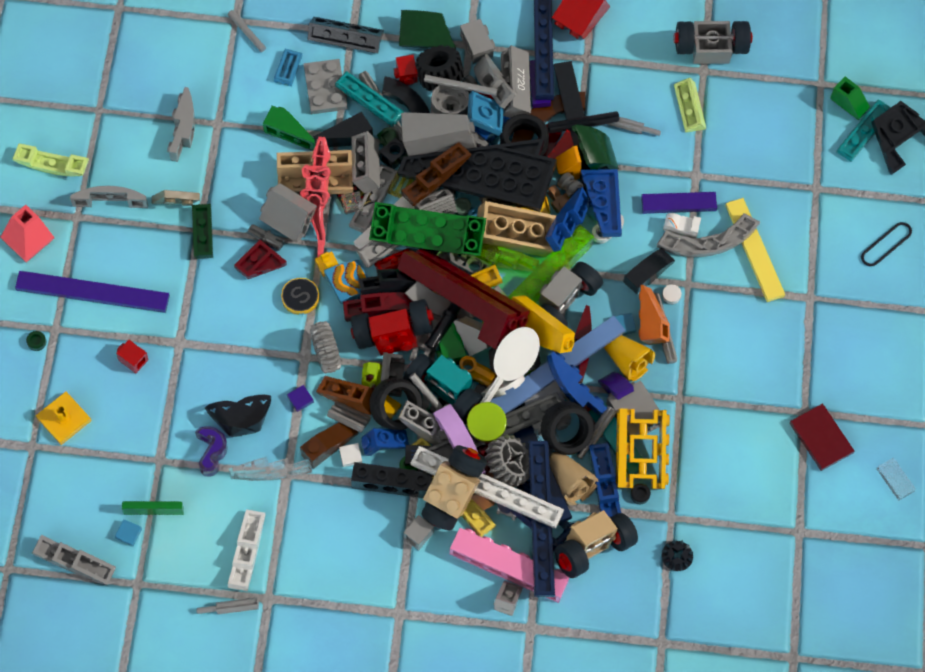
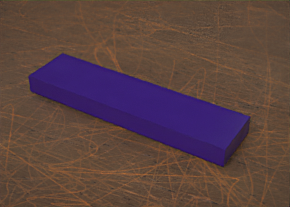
M716 192L641 195L643 214L717 211Z

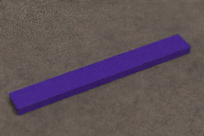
M19 271L15 286L17 291L163 313L167 311L170 294L166 292Z

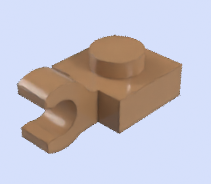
M552 185L548 188L547 194L553 200L551 206L558 214L570 197L566 193L561 195L559 189Z

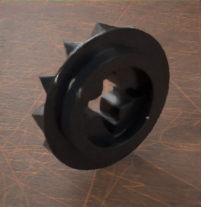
M673 540L664 546L661 554L662 561L670 570L683 571L691 565L693 551L690 545L684 543L683 540ZM683 550L681 555L682 559H673V556L675 554L673 551H676L678 553L679 551Z

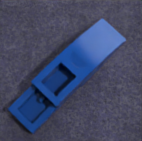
M553 351L547 354L546 357L552 375L566 397L571 402L577 403L582 407L586 405L597 415L603 414L607 409L603 405L604 401L598 396L594 397L589 393L590 389L586 385L578 383L583 377L579 374L580 370L574 365L566 363L564 361L565 357L558 352L555 353Z

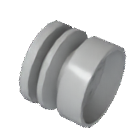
M443 85L437 86L431 96V113L468 115L469 92Z

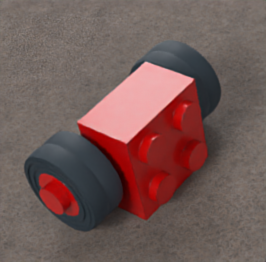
M421 299L410 302V316L407 309L369 317L368 313L352 316L351 335L355 339L358 348L365 349L376 345L382 356L384 352L393 354L418 347L416 335L420 336L433 332V313L429 309L426 300Z

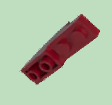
M402 292L360 295L361 299L343 302L345 321L349 322L352 316L362 313H368L369 317L402 309H407L410 315L409 303L413 301Z

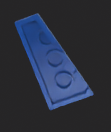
M618 169L581 170L580 174L602 237H621Z

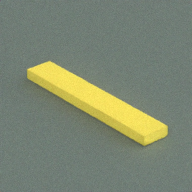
M744 198L728 202L725 205L733 224L740 219L743 213L751 216ZM756 229L749 238L742 242V246L766 302L785 297V292Z
M420 438L412 444L431 446L423 438ZM471 499L462 517L478 536L483 537L494 529L496 524Z

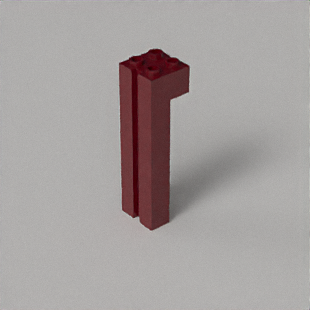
M421 249L417 250L416 253L414 251L403 252L397 269L484 321L478 339L490 347L497 349L507 334L527 324L530 310L429 250Z

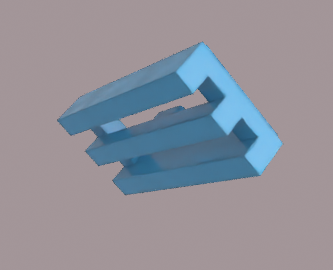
M289 49L284 50L274 82L278 83L279 81L281 84L285 85L287 83L288 86H292L303 56L301 52ZM288 54H290L291 56L288 61L283 77H280ZM295 56H297L289 79H287Z

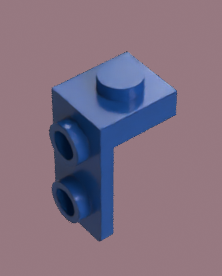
M373 428L361 437L365 456H372L381 448L405 449L406 445H409L406 430Z

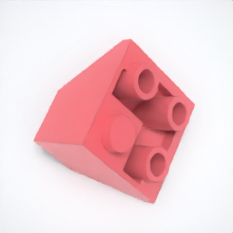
M27 205L23 206L10 218L0 237L25 262H28L55 239L39 216Z

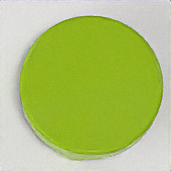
M479 403L468 414V430L475 439L489 443L503 435L507 426L506 415L502 408L494 403Z

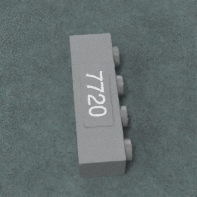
M512 45L501 53L503 79L516 94L503 111V116L509 118L514 115L531 113L529 52Z

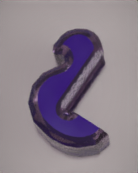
M204 426L197 429L195 434L198 439L210 445L198 463L201 473L204 476L211 477L220 470L218 461L227 454L228 445L225 435L221 431L211 426Z

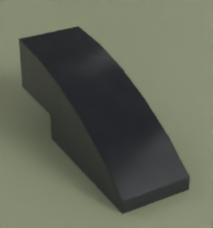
M661 248L630 270L624 276L623 282L638 294L641 291V285H650L675 260Z

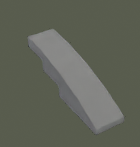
M43 535L40 536L32 552L33 555L104 585H108L116 569L115 566L82 550L78 551L64 543H57Z

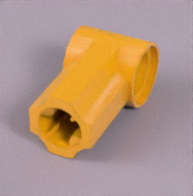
M465 356L460 360V369H464L465 365L472 367V369L467 370L471 374L472 380L486 387L495 381L496 373L476 362L472 356Z

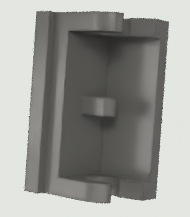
M383 353L381 382L389 378L403 379L405 364L403 355ZM399 387L389 392L388 396L401 397L402 389Z

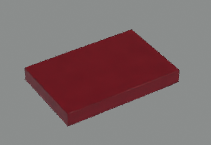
M823 403L791 420L789 423L821 471L855 452Z

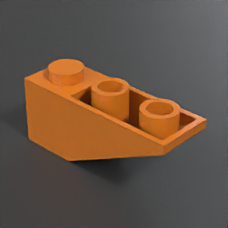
M641 285V291L639 292L640 341L649 345L668 343L670 340V324L652 289Z

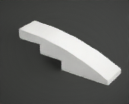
M246 509L237 540L228 588L248 591L266 515L264 512Z

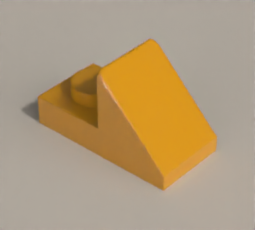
M573 146L555 159H557L558 173L564 174L569 172L574 176V180L580 179L581 158L578 147Z

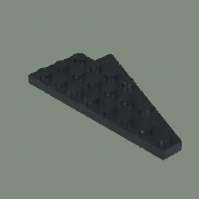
M544 139L467 148L471 153V157L439 187L540 212L557 164V159L540 155L544 146ZM444 152L403 157L398 170V176L416 180V176L430 167V162Z

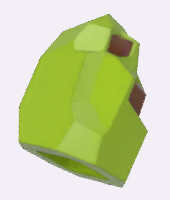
M373 362L363 363L361 385L368 386L374 391V388L381 382L382 365Z

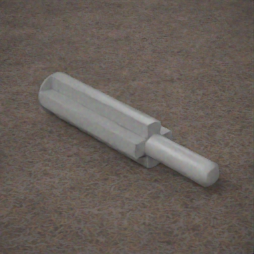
M619 117L618 122L607 124L642 134V131L657 136L661 134L660 130L645 127L644 123Z
M607 406L606 411L594 425L592 440H590V443L584 450L579 452L578 458L582 459L589 450V445L597 443L617 413L615 409Z
M256 597L217 602L216 606L201 607L196 610L197 614L210 612L225 614L259 609V601Z

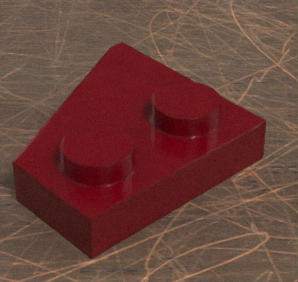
M259 240L234 264V268L247 279H251L287 265V261L263 241Z

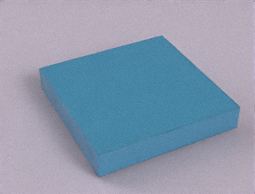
M471 91L468 101V118L470 122H473L474 126L500 136L503 132L504 108L500 107L495 100Z

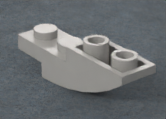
M485 53L474 66L475 75L481 86L498 89L497 95L491 96L500 107L505 109L516 94L503 79L504 75Z
M185 87L183 93L179 94L178 107L172 113V119H174L175 124L173 142H169L167 152L170 154V159L176 162L179 160L183 146L191 148L195 132V113L188 87Z
M406 401L398 418L409 429L433 446L448 440L444 430L441 431L434 415L410 401Z

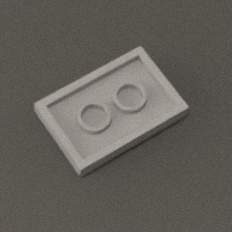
M340 59L303 63L311 114L347 110L345 93L335 87L336 81L342 76Z

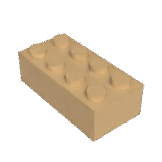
M485 201L478 207L477 217L487 218L482 245L541 257H547L553 252L545 237L556 215Z

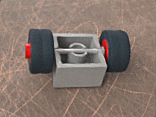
M679 21L676 25V32L673 35L677 54L693 53V64H729L732 52L733 54L749 53L753 39L748 21H734L731 29L730 21H694V23L691 21Z
M577 262L571 270L563 267L560 271L557 270L551 277L552 281L548 285L545 284L539 292L541 295L538 299L539 306L565 326H568V322L563 316L565 311L576 300L580 292L593 296L603 285V279L592 266L584 262Z

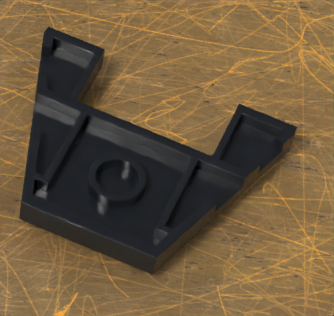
M899 101L871 122L891 175L906 165L895 149L919 131L925 136V120L902 101Z

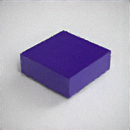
M304 385L287 394L288 399L297 412L314 403L313 398Z

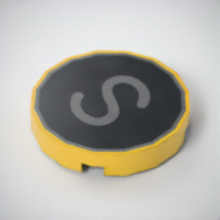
M307 278L290 280L282 289L281 298L283 306L293 314L310 313L319 303L317 286Z

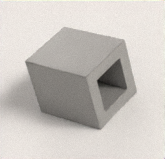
M418 515L404 531L403 539L417 550H420L434 533V526Z

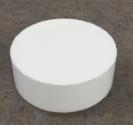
M671 284L663 289L662 298L667 304H676L679 302L682 293L678 286Z

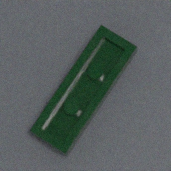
M211 204L192 205L194 259L213 258Z

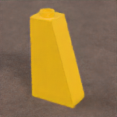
M527 296L512 297L513 301L530 310L528 322L524 327H529L537 333L541 347L558 353L572 352L575 332Z

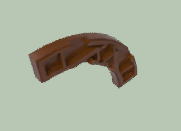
M579 92L583 111H585V92ZM560 95L554 96L550 107L532 108L530 115L536 116L546 123L551 117L560 113L563 114L564 110ZM526 129L517 130L513 134L511 143L532 140L535 133Z

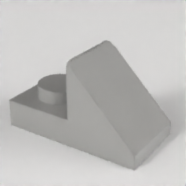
M504 581L495 599L494 610L512 616L523 587Z

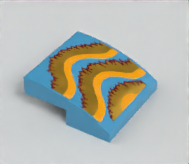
M359 260L345 262L324 270V274L341 304L356 297L361 299L358 279L368 278Z

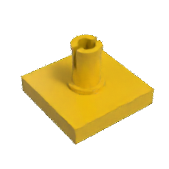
M67 391L35 415L60 445L64 444L92 421Z

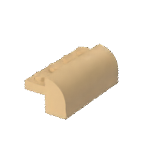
M352 150L330 151L331 157L327 162V166L331 170L328 183L329 194H353ZM313 151L277 153L278 184L281 183L300 195L301 190L306 186V179L302 175V168L306 164L309 166L313 165Z

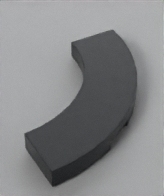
M384 77L382 95L389 96L404 104L409 113H430L424 100L411 87L394 78Z

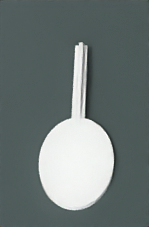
M529 327L517 328L507 334L500 342L493 362L497 377L480 403L490 402L504 380L512 381L518 379L532 367L540 346L539 337L533 329Z

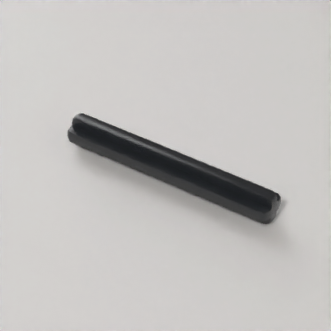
M614 111L549 122L547 129L549 133L573 130L572 126L574 125L592 127L615 123L619 121V113Z

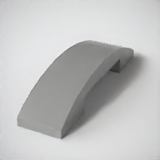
M119 186L91 187L70 196L73 207H92V201H128L129 208H148L145 195Z

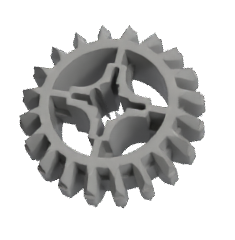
M320 321L311 325V339L321 370L324 373L336 372V370L341 368V360L330 324L327 321Z
M506 434L488 444V448L485 450L487 455L484 458L488 461L486 466L490 468L489 473L494 475V479H498V481L512 487L520 486L529 479L528 449L525 448V443L520 442V438Z

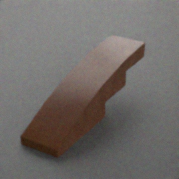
M458 142L432 160L430 167L419 173L414 182L401 190V195L412 206H415L453 175L471 157V153Z

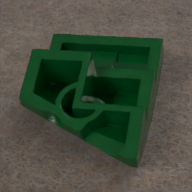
M401 10L400 47L432 48L433 46L447 45L450 48L454 47L456 49L442 13Z
M572 126L573 132L578 135L579 147L586 164L591 170H597L604 166H607L609 169H619L610 138L605 133L589 126Z

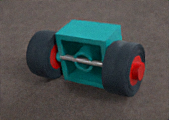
M420 354L409 364L403 376V379L412 382L409 376L416 373L424 384L427 383L428 389L451 404L464 425L467 424V417L471 409L483 399L479 393L472 389L471 374L465 369H460L452 359L445 358L443 355L434 361L427 355Z

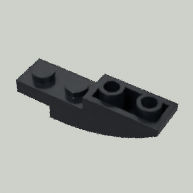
M398 269L376 270L377 276L358 279L361 295L394 291L404 293L417 282Z

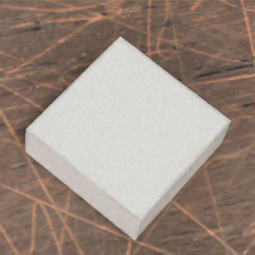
M358 443L339 447L343 467L352 466L354 462L362 463Z

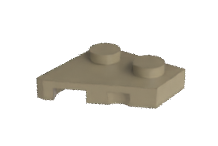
M163 190L152 196V204L192 206L193 203L200 201V193Z

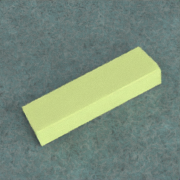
M687 78L675 83L674 88L685 132L705 130L706 124L695 82L691 78Z

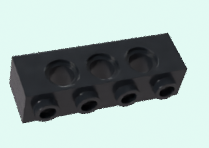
M354 462L351 488L424 498L432 482L433 475L423 471Z

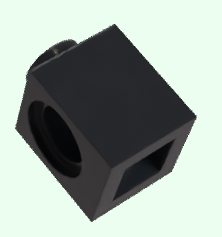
M396 137L379 150V159L392 169L397 168L401 164L403 157L408 156L403 141H399Z

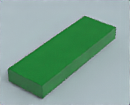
M123 501L122 511L124 515H184V506L181 501Z

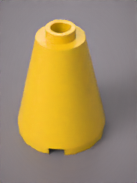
M620 335L603 347L629 381L630 379L632 381L640 379L648 371L647 365L649 363L652 364L655 359V352L652 349L623 335Z

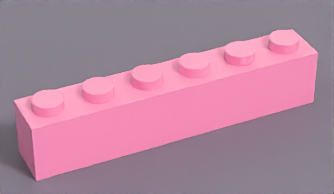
M459 528L450 547V555L534 592L533 560L530 559L529 555L522 552L518 554L504 544L500 546L489 537L483 536L482 538L471 529ZM561 569L554 570L555 597L546 598L559 603L569 582V577Z

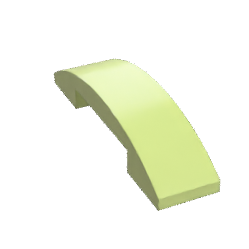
M19 143L13 156V161L50 174L83 176L89 158L72 154L70 157L38 151L34 146Z

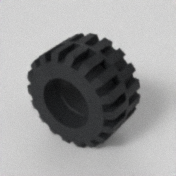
M447 45L433 46L430 49L424 50L425 52H421L419 57H417L415 66L422 87L428 91L434 90L439 85L424 82L425 75L462 81L464 77L461 57L454 47L450 48Z

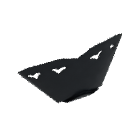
M263 394L248 396L238 402H215L207 405L205 410L228 436L239 437L261 431L271 403V396ZM253 402V403L251 404V407L248 406V405H245L246 403Z

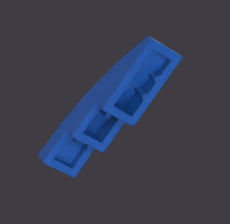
M580 187L567 201L549 228L545 239L554 252L561 250L564 240L572 237L576 225L582 224L590 200L583 187Z
M609 443L589 445L593 474L598 478V482L596 481L595 484L597 485L596 493L600 512L604 510L610 518L617 513H621Z

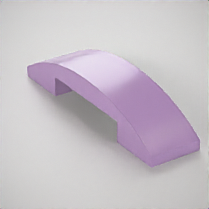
M451 404L433 413L441 431L444 430L453 449L455 446L460 445L477 451L468 430Z

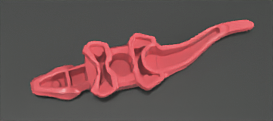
M319 137L316 141L312 156L313 165L309 166L306 164L302 168V175L306 179V186L300 192V196L317 206L311 220L318 239L317 257L324 253L326 235L323 211L330 197L328 183L331 170L327 166V162L331 157V153L325 137Z

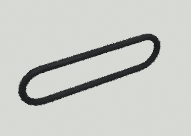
M905 222L897 223L862 253V262L867 266L877 265L911 236V226ZM900 225H905L909 228V234L875 263L870 264L864 260V255Z

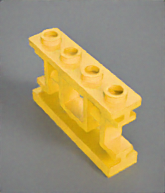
M617 409V488H633V479H651V489H665V485H668L669 474L666 473V465H669V454H666V446H669V434H666V426L670 424V416L667 414V410H653L652 419H635V409ZM627 415H629V423L639 424V435H629V442H627ZM658 416H660L659 443L658 435H647V424H658ZM634 439L652 440V459L634 458ZM627 455L628 463H639V474H628V482H626ZM657 456H659V483H657V475H646L647 463H657Z

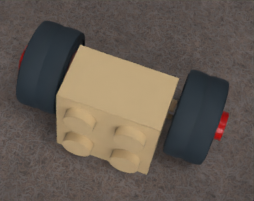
M460 445L455 446L449 457V462L445 461L439 466L423 498L426 504L421 513L422 517L435 527L452 530L459 517L464 514L481 481L476 477H480L487 460L472 448Z
M604 510L599 513L594 512L583 522L577 521L571 526V531L566 537L567 540L555 548V558L566 576L576 578L589 569L588 559L608 549L610 544L618 551H625L634 546L638 541L637 530L630 518L623 513H617L609 518Z

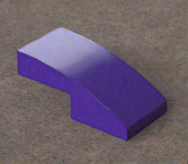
M612 372L598 380L602 388L608 394L612 393L617 400L634 391L633 385L617 372Z

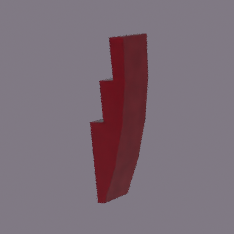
M585 306L574 336V343L592 331L590 306ZM589 358L577 365L580 370L579 374L583 376L578 382L579 384L583 383Z

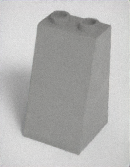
M401 113L403 144L408 156L444 152L458 142L466 149L477 147L476 144H479V137L475 133L474 123L470 122L468 115Z

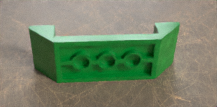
M375 202L369 240L433 251L481 256L487 218L469 215L460 216Z

